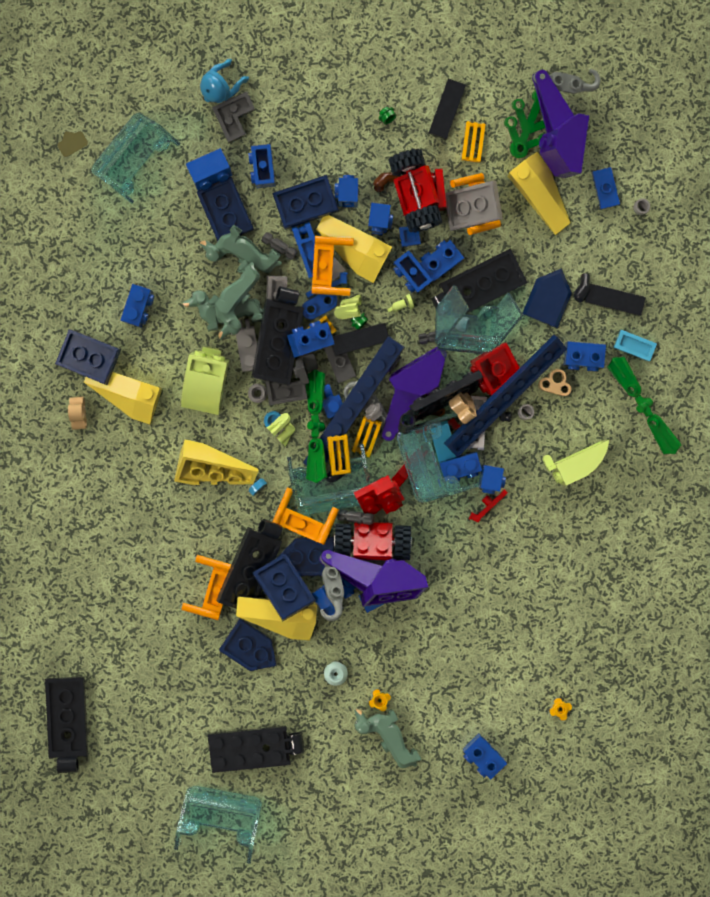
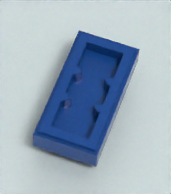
M612 168L593 171L592 177L600 210L620 205Z

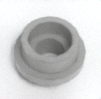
M254 384L249 388L248 396L251 401L261 403L267 397V390L261 384ZM256 390L261 391L260 397L254 395Z
M379 403L369 405L365 410V417L372 421L378 419L383 413L381 405Z

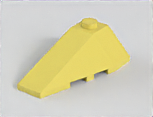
M538 152L525 159L509 172L507 177L555 235L570 224L552 172Z
M330 215L322 217L316 228V231L321 236L354 238L353 246L334 245V250L357 275L374 284L392 251L391 246Z
M112 372L108 385L85 377V384L130 418L151 425L162 388Z
M184 440L174 481L190 485H200V481H211V485H217L219 481H228L230 485L254 484L258 469L204 443Z
M238 597L236 616L290 639L310 640L316 625L318 605L313 603L282 622L269 599Z

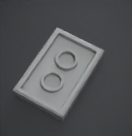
M489 181L445 193L450 231L503 219L496 181Z

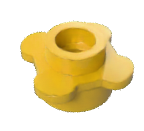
M378 689L374 690L369 706L385 711L387 709L386 705L391 699L390 694L381 693Z
M556 698L549 712L552 716H557L560 720L564 721L567 719V713L572 709V705L563 702L560 698Z

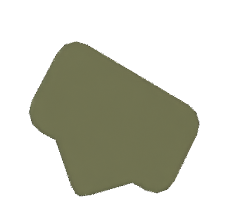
M65 131L62 141L58 143V148L64 157H68L87 146L88 141L81 131L76 133Z

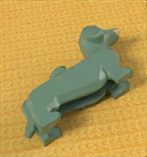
M235 225L231 227V233L222 235L216 244L208 241H201L199 243L206 251V258L213 262H217L225 254L231 253L239 258V263H242L244 260L248 264L254 262V268L265 273H270L276 266L282 265V262L278 261L281 256L279 252L271 249L269 255L262 253L250 239L240 236L242 230Z
M244 260L237 272L242 273L240 278L222 291L220 298L214 294L208 301V306L215 308L216 317L224 324L219 332L220 340L227 335L234 336L241 330V323L235 316L234 310L240 302L244 304L251 296L249 294L250 290L260 279L259 272L254 268V262L248 264Z
M197 290L192 293L190 299L182 302L185 307H198L201 319L209 324L207 326L208 332L218 330L217 324L223 323L216 317L215 308L208 306L209 297L206 292ZM253 298L248 299L244 304L240 302L235 308L234 313L237 319L243 316H252V323L262 321L264 309L261 308L260 302Z
M355 709L357 720L354 723V727L359 734L379 733L383 739L381 745L384 751L391 753L400 768L417 766L416 762L420 761L421 757L414 748L410 750V753L405 748L402 733L399 727L394 724L399 719L392 709L388 711L387 715L377 713L370 718H367L361 710Z

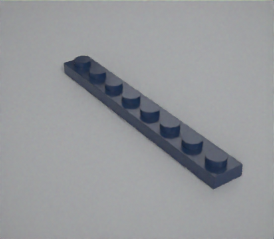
M553 335L476 411L477 416L467 424L461 425L444 442L457 458L567 350L557 336Z
M390 336L382 344L320 436L324 444L325 464L329 460L327 437L347 434L405 347ZM333 441L334 451L336 450L335 441ZM308 456L306 457V459H305L304 462H303L306 466H307V458H308Z

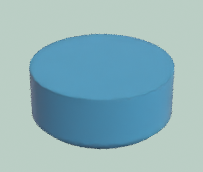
M276 411L267 413L264 417L265 426H270L281 414Z
M263 478L256 481L249 488L251 495L255 496L267 485L266 481Z

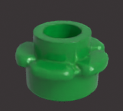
M389 107L383 108L379 112V121L385 125L394 121L397 116L394 112L395 109L393 107L390 109Z
M362 313L359 317H353L351 320L352 327H355L357 330L361 329L368 321V318L365 316L366 314Z

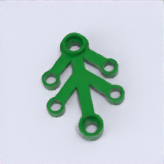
M536 89L532 93L534 104L527 119L523 110L525 103L522 99H516L511 104L522 129L520 137L515 128L517 119L511 116L504 120V125L508 128L512 139L510 153L515 158L525 157L530 148L539 145V141L544 134L541 133L537 138L527 141L529 134L545 128L543 120L534 124L540 110ZM517 101L520 103V108L516 107ZM509 119L513 121L512 126L508 124ZM518 145L522 146L521 152L517 149Z

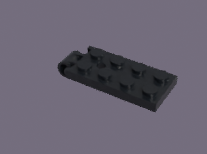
M510 248L440 283L439 287L442 288L443 292L434 296L431 300L439 316L453 310L454 317L457 319L528 282ZM464 289H470L471 294L465 295Z
M279 286L276 293V301L265 299L251 378L287 386L290 385L295 357L287 335L293 334L292 330L301 326L304 309L301 306H296L299 298L298 290ZM279 321L283 323L282 329L277 327Z
M480 370L475 373L469 372L465 374L463 379L459 381L453 380L441 390L439 388L433 390L425 398H417L409 406L410 410L401 415L398 430L403 434H409L412 432L415 422L449 406V401L457 394L468 393L470 395L476 392L483 378Z
M262 519L258 526V532L247 527L216 599L218 603L237 609L238 597L259 598L262 588L253 576V572L275 560L282 544V540L279 539L282 533L281 525ZM255 551L259 552L257 557H253Z
M85 676L46 678L49 759L57 758V773H77L79 769L78 757H88ZM65 732H70L71 738H66L64 736Z
M285 725L209 733L207 736L212 773L291 765L289 754L295 755L305 752L302 732L287 734V726ZM263 745H269L270 750L265 751Z

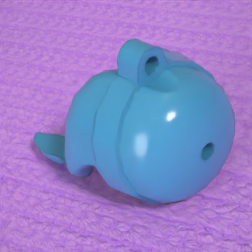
M227 59L224 63L214 65L202 77L200 90L206 102L220 103L228 100L239 91L243 83L249 80L247 76L241 77L230 90L225 79L217 72L222 68L230 66L232 59Z

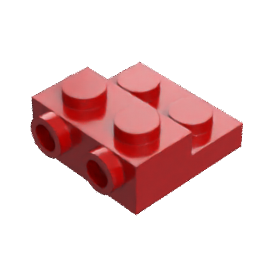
M503 343L489 352H484L470 361L472 365L470 371L475 373L480 370L483 375L479 388L488 395H493L520 368L507 343Z
M388 475L354 492L364 514L371 513L374 515L384 509L386 514L394 512L403 506L402 501L405 500L396 481L391 482Z

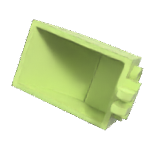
M203 346L202 351L195 350V352L189 354L183 383L181 407L219 415L230 360L225 359V356H221L222 350Z
M602 440L555 463L549 455L543 456L542 460L547 471L554 469L555 472L552 474L555 481L567 486L588 476L599 466L607 452L609 440Z

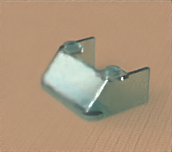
M136 113L93 164L91 172L116 193L133 204L134 200L128 196L134 189L132 177L154 150L157 152L164 151L169 147L170 142L176 146H179L181 143L160 124L141 113Z
M453 285L436 307L435 343L440 350L483 354L498 347L524 315L510 293H507L497 306H485L478 315L466 314L469 307L458 288Z
M456 413L414 425L412 432L409 434H403L400 431L397 434L398 445L413 493L419 502H430L479 487V482L461 487L458 479L454 476L442 478L431 440L439 438L442 434L440 421L458 416Z
M360 444L362 457H355L350 460L351 473L345 474L341 479L332 483L327 482L326 479L321 480L319 483L307 480V468L298 467L294 469L291 457H287L290 482L298 513L310 515L331 511L332 507L344 509L360 506L354 492L370 484L364 444Z
M189 787L185 794L176 830L174 850H178L182 835H195L199 831L200 825L236 831L237 842L242 846L249 847L247 863L251 864L262 806L260 799L254 796L206 787Z

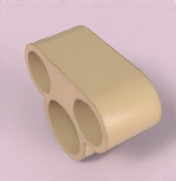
M561 369L551 371L548 378H542L538 382L539 389L548 393L567 396L571 392V386L566 383V374ZM555 372H559L562 375L560 383H556L552 379ZM543 381L549 382L548 388L543 387ZM562 386L567 387L566 393L561 391Z
M459 393L449 401L451 409L458 415L462 423L467 424L477 416L474 401L468 393Z
M83 396L71 397L69 399L68 416L72 430L87 428L85 399Z

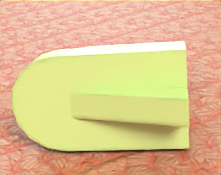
M407 294L405 298L410 310L414 309L413 303H415V299H412L410 294ZM402 299L393 303L392 307L388 308V312H398L400 309L406 308L405 300Z
M361 295L342 300L340 306L335 308L334 315L338 319L359 317L361 313L358 305H361Z
M288 413L280 415L267 427L274 436L283 428L285 429L276 437L284 446L288 444L291 435L295 432V427L290 423L291 417Z

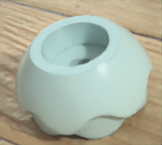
M334 661L325 667L324 678L329 684L338 686L346 681L348 671L345 665Z

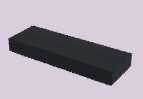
M448 78L428 134L447 140L466 84Z
M590 284V292L586 296L585 303L641 316L646 297Z
M382 323L332 336L335 343L331 345L334 356L383 344L389 336L386 324Z

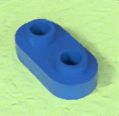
M319 294L309 299L302 305L304 308L303 316L313 320L333 310L337 305V296ZM326 297L331 298L332 301L330 304H326L324 302V299ZM309 306L315 308L313 313L307 311Z

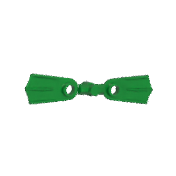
M613 357L607 366L608 370L628 395L636 397L635 401L638 404L636 410L648 417L647 424L664 455L676 454L682 444L662 418L651 412L653 401L651 398H643L640 395L642 391L641 386L626 358Z
M313 370L308 374L309 383L305 384L308 410L312 414L311 421L307 423V428L311 430L313 438L309 443L306 479L319 483L327 478L324 444L320 438H317L319 433L325 430V424L320 422L318 416L323 409L325 373Z

